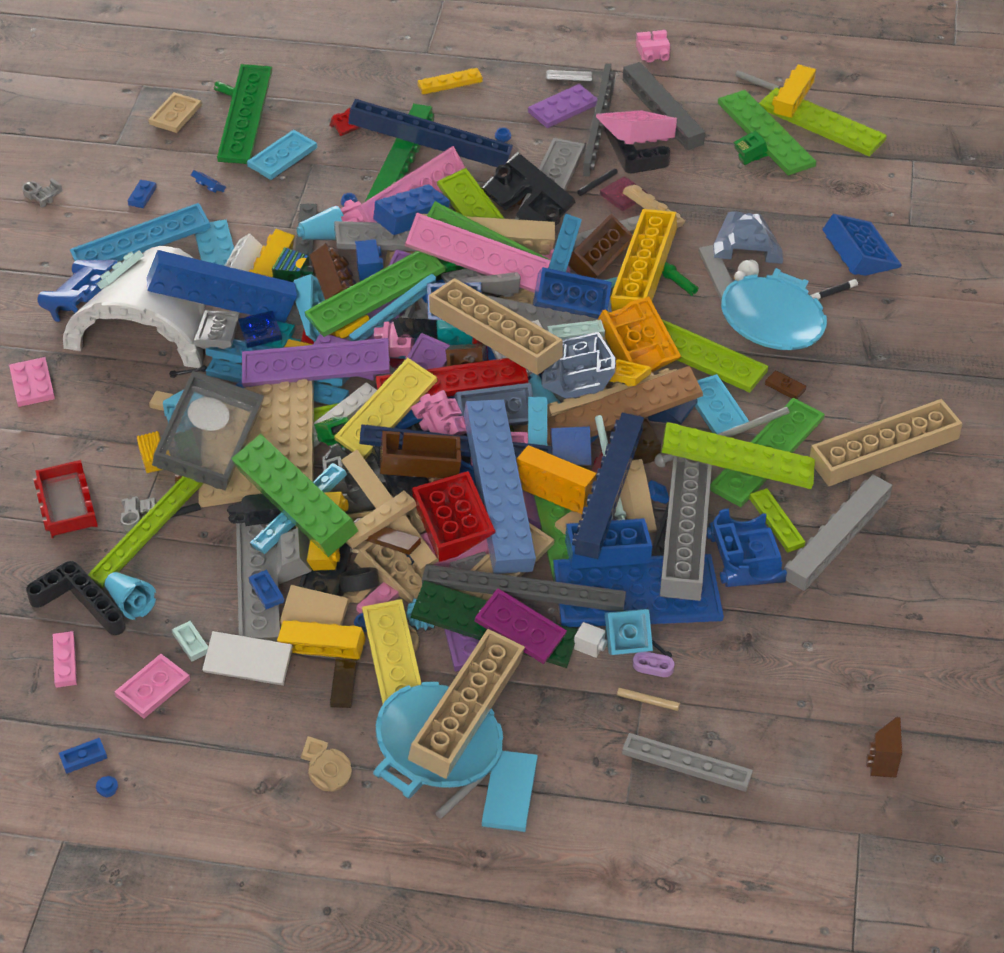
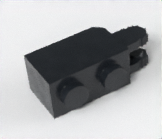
M263 494L244 496L242 503L232 504L227 509L230 515L228 518L231 523H245V526L271 523L281 513Z

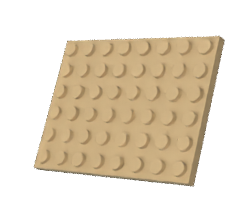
M302 379L291 383L286 381L280 384H264L244 388L264 395L262 408L245 446L262 434L313 482L314 381ZM227 404L224 405L229 411L228 423L216 431L202 430L201 443L202 466L200 467L223 475L250 415V412ZM236 467L226 491L205 483L199 488V505L202 508L240 502L244 496L262 493Z

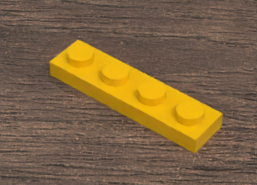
M472 68L465 71L417 80L423 95L482 82V75L478 68Z

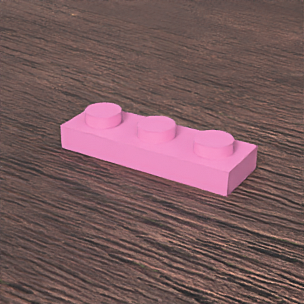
M74 632L53 634L55 686L58 688L77 685Z

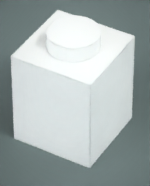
M583 622L574 636V649L597 658L600 651H604L606 648V631Z

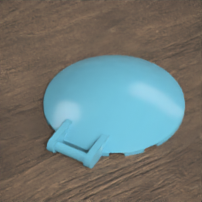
M777 268L773 275H767L766 278L749 275L744 276L742 280L733 281L727 286L722 296V312L731 327L746 339L768 348L778 350L806 348L816 343L822 337L827 325V317L822 311L823 306L817 298L813 299L808 294L809 291L806 287L809 281L785 274Z
M421 682V685L410 687L408 685L401 688L384 702L378 713L376 738L385 759L376 767L373 775L378 778L382 777L402 791L403 796L408 799L424 784L435 787H459L480 780L494 768L502 752L503 731L501 724H498L494 717L495 713L492 709H490L451 773L445 779L409 761L408 756L412 742L449 686L439 685V682ZM393 767L412 780V782L407 785L388 772V770Z

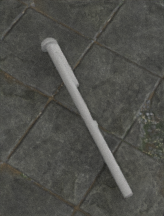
M784 407L721 432L718 435L732 437L789 414V409ZM659 453L655 457V464L663 468L666 462L673 460L674 455L662 456Z

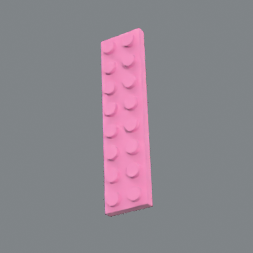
M452 146L357 208L365 222H376L373 219L375 201L428 184L442 194V191L437 186V181L464 169L465 166L456 149Z
M416 213L405 243L406 247L487 276L517 272L521 278L519 287L534 293L538 272L542 267L548 268L550 260Z

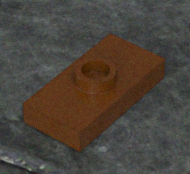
M777 370L765 380L766 386L790 398L798 399L806 391V385Z

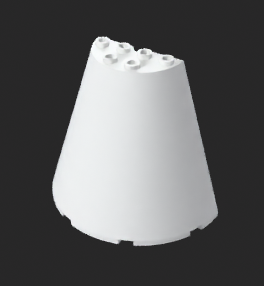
M167 246L153 247L143 253L144 256L111 284L104 287L70 318L63 334L64 349L81 351L85 329L99 318L126 319L143 325L157 327V332L169 341L177 344V351L182 358L184 366L200 368L203 365V348L194 346V339L204 314L205 304L147 291L146 280L157 250L190 258L193 257L180 248Z

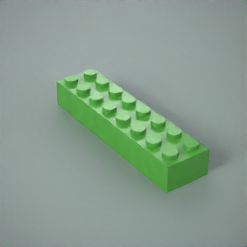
M262 434L258 435L231 458L239 472L328 557L358 532L353 520Z

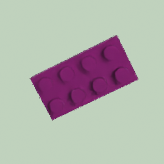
M498 588L475 617V622L484 628L524 646V652L542 664H545L567 632L562 627Z

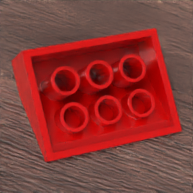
M469 471L412 488L413 499L417 505L416 509L439 562L458 557L495 534L493 524Z

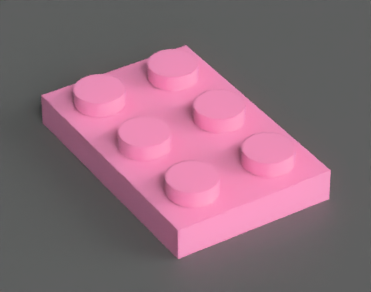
M45 357L9 365L18 407L55 399Z
M160 654L115 691V696L144 719L188 683L190 676L164 655Z

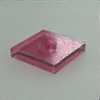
M624 176L601 189L600 195L621 211H624L636 204V202L623 194L625 187L636 184Z

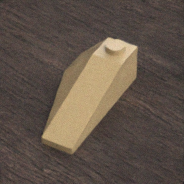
M642 459L633 460L620 495L623 511L626 512V520L645 518L649 533L656 532L655 518Z
M368 542L359 550L354 561L361 568H376L379 583L385 582L397 590L399 596L408 603H412L414 598L417 599L422 587V580L413 569L412 561L406 554Z

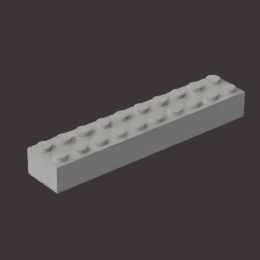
M678 456L673 457L660 597L700 601L712 465Z

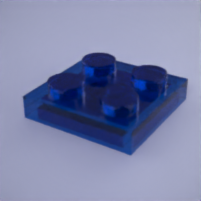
M273 310L238 319L247 348L282 340V334Z

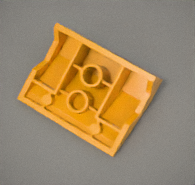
M649 296L632 301L616 311L608 312L606 309L602 310L597 319L602 321L605 339L616 360L620 359L649 366L652 373L681 358Z

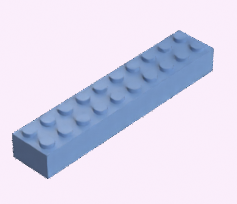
M504 399L466 401L463 416L477 490L495 529V534L487 538L493 573L533 572L536 556Z

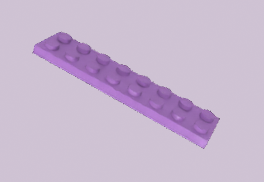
M388 338L242 352L243 387L280 384L286 381L291 383L302 379L310 381L390 373Z

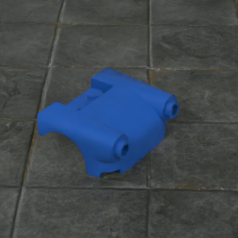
M76 260L72 265L73 275L56 291L40 292L38 295L39 306L50 311L53 320L56 322L60 321L58 315L60 310H72L76 313L78 311L76 306L80 302L90 301L102 290L97 285L101 280L100 276L106 271L113 269L112 266L117 263V260Z
M728 508L720 510L714 521L708 524L706 538L717 544L724 565L723 572H720L721 583H725L726 587L786 582L787 571L782 570L781 555L773 532L765 524L766 513L753 520L740 522L730 517Z

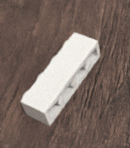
M249 233L238 241L225 266L248 272L250 269L253 270L254 262L257 257L260 258L263 246Z

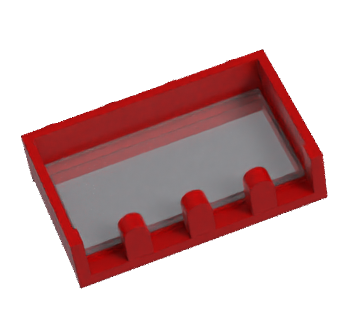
M81 460L35 470L37 478L33 479L36 490L40 489V492H37L39 504L43 503V506H40L42 518H47L43 520L45 531H50L51 538L55 535L88 527H98Z

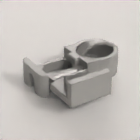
M51 178V184H49V187H44L43 190L34 181L25 183L22 189L25 197L30 200L35 199L40 203V207H45L46 203L50 204L53 202V196L62 192V186Z
M135 496L130 500L126 498L121 501L125 508V512L121 513V523L124 530L129 532L141 520L140 513L146 514L151 509V503L152 507L156 504L155 497L139 501V498Z

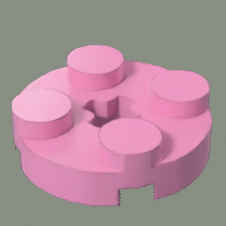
M444 390L432 396L426 394L420 398L421 402L411 407V410L417 419H424L423 414L425 412H428L443 399H448Z

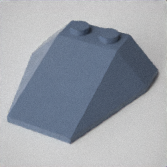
M596 332L563 340V357L545 369L542 375V387L566 399L603 391L616 372V359L600 333Z

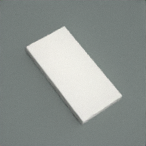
M212 631L202 670L206 673L283 686L293 646L287 643Z

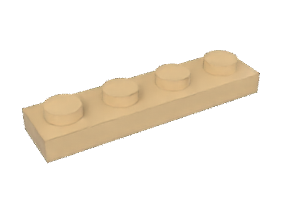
M637 185L625 187L623 194L645 209L671 211L667 205L659 203L655 200L654 196L645 193ZM676 213L677 228L684 225L685 220Z
M405 491L399 493L355 522L354 524L358 532L346 543L353 549L368 539L370 535L383 529L416 507L415 500Z

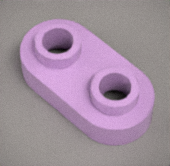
M638 652L633 657V667L641 673L668 677L674 671V661L665 655Z

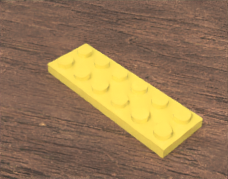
M407 358L334 436L335 440L351 452L358 450L362 457L366 459L372 453L373 446L359 444L361 424L395 428L411 410V407L417 404L420 398L437 382V377Z
M402 599L362 607L382 704L401 688L408 685L410 687L421 685Z

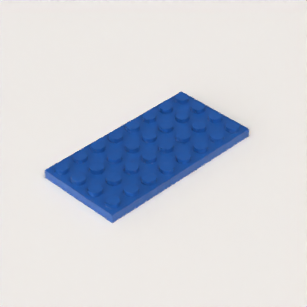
M705 554L700 601L660 597L664 556H651V563L576 569H571L569 559L553 560L555 582L626 591L623 611L649 609L650 624L723 621L724 617L711 554ZM558 604L561 626L580 627L583 622L592 626H606L605 613L617 612Z

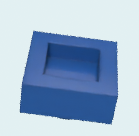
M651 480L648 483L650 498L653 501L666 504L669 501L666 486Z

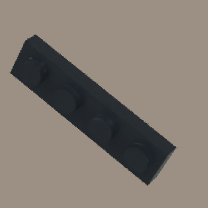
M400 317L393 320L398 337L418 338L423 333L437 339V320Z

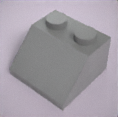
M299 528L282 534L277 543L278 585L312 571L311 566L307 562L310 540Z

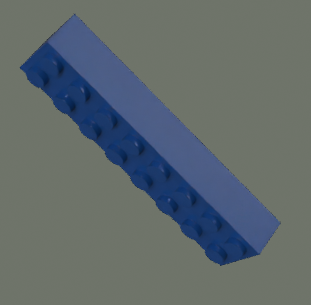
M157 250L146 277L147 291L285 323L297 297L296 286L293 282Z

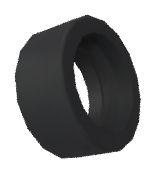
M373 567L352 569L339 575L343 592L368 590L379 584L377 569Z

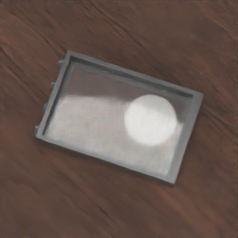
M192 371L154 452L152 465L226 491L236 468L231 458L245 447L262 408L264 395Z

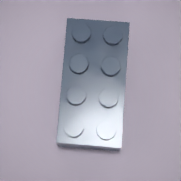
M531 383L456 392L454 395L462 412L459 416L464 415L466 401L504 399L509 426L528 424V397H533Z

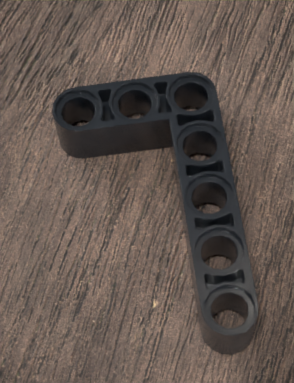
M604 126V131L626 173L634 174L669 166L671 152L669 147L657 146L636 150L634 144H625L624 140L617 139Z
M67 561L32 581L26 587L29 603L32 607H42L64 593L71 591L108 633L120 635L125 631L122 611L74 561Z

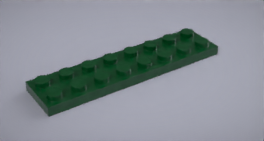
M424 580L413 607L411 618L481 640L487 629L476 623L475 617L487 603V600ZM555 623L567 632L546 662L567 668L575 646L574 636L578 630Z

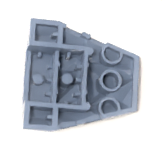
M737 211L728 212L713 245L714 258L731 259L733 249L764 251L765 262L783 263L782 248L762 215L746 214Z

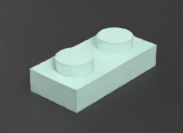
M191 621L172 629L174 637L191 662L207 654L208 646Z

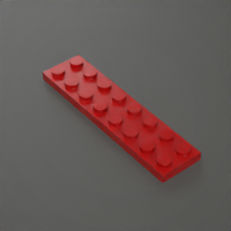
M509 358L425 369L437 377V382L426 393L431 396L442 390L445 391L447 397L454 396L456 392L528 383L526 368ZM392 374L376 376L377 390Z

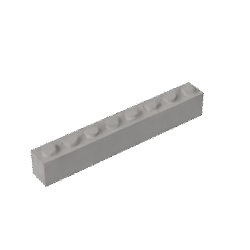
M873 474L868 480L865 479L858 491H854L850 499L842 503L839 511L831 515L828 523L819 528L817 535L811 537L803 549H799L792 561L789 560L784 568L787 571L786 581L805 591L889 500L893 485Z

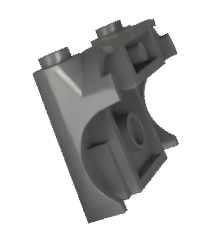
M339 443L330 446L331 450L326 456H323L322 467L323 471H325L334 463L346 471L347 475L330 491L342 492L345 499L348 500L349 507L346 514L376 509L341 461L351 453L344 451ZM371 453L365 461L392 496L383 475L380 474V468Z

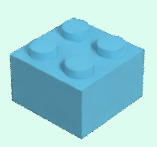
M649 609L605 613L608 654L617 655L653 651Z

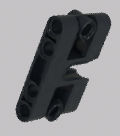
M518 152L505 165H499L496 168V174L481 187L485 194L504 210L519 202L526 194L531 193L516 214L519 218L518 220L555 222V225L560 223L561 217L576 203L575 199ZM553 213L556 214V215L553 216V217H550V216H549L550 214H553Z

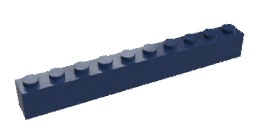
M355 99L350 108L348 124L439 151H445L454 146L460 157L493 167L505 165L511 157L513 145L359 99Z
M621 413L620 419L615 421V432L612 431L609 442L611 444L607 443L606 456H603L601 460L602 468H598L596 474L597 481H593L592 494L588 495V507L583 509V521L579 520L578 534L575 533L573 536L572 545L575 546L576 555L598 559L643 432L644 417Z

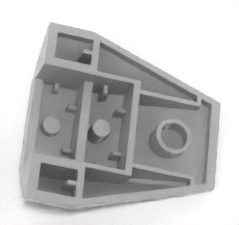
M466 268L441 274V278L445 283L455 278L462 283L481 282L483 292L503 295V297L514 296V293H519L521 278L517 272L487 276Z

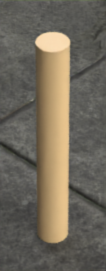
M618 688L617 696L675 711L679 710L680 703Z

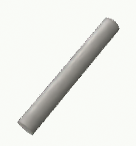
M739 70L736 72V77L770 90L774 88L780 89V86Z
M486 776L474 783L464 785L435 812L436 816L442 819Z

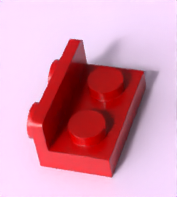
M350 108L341 114L333 115L329 125L331 128L335 127L340 136L361 128L348 124Z

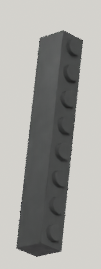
M640 62L623 67V81L652 113L677 118L675 138L687 151L704 145V138L706 136L704 129L680 106L679 102L667 92L646 67Z

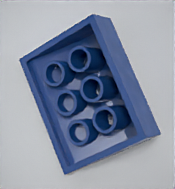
M832 214L822 229L826 234V238L833 244V248L841 256V260L846 263L849 271L854 275L866 276L897 269L902 266L872 222Z

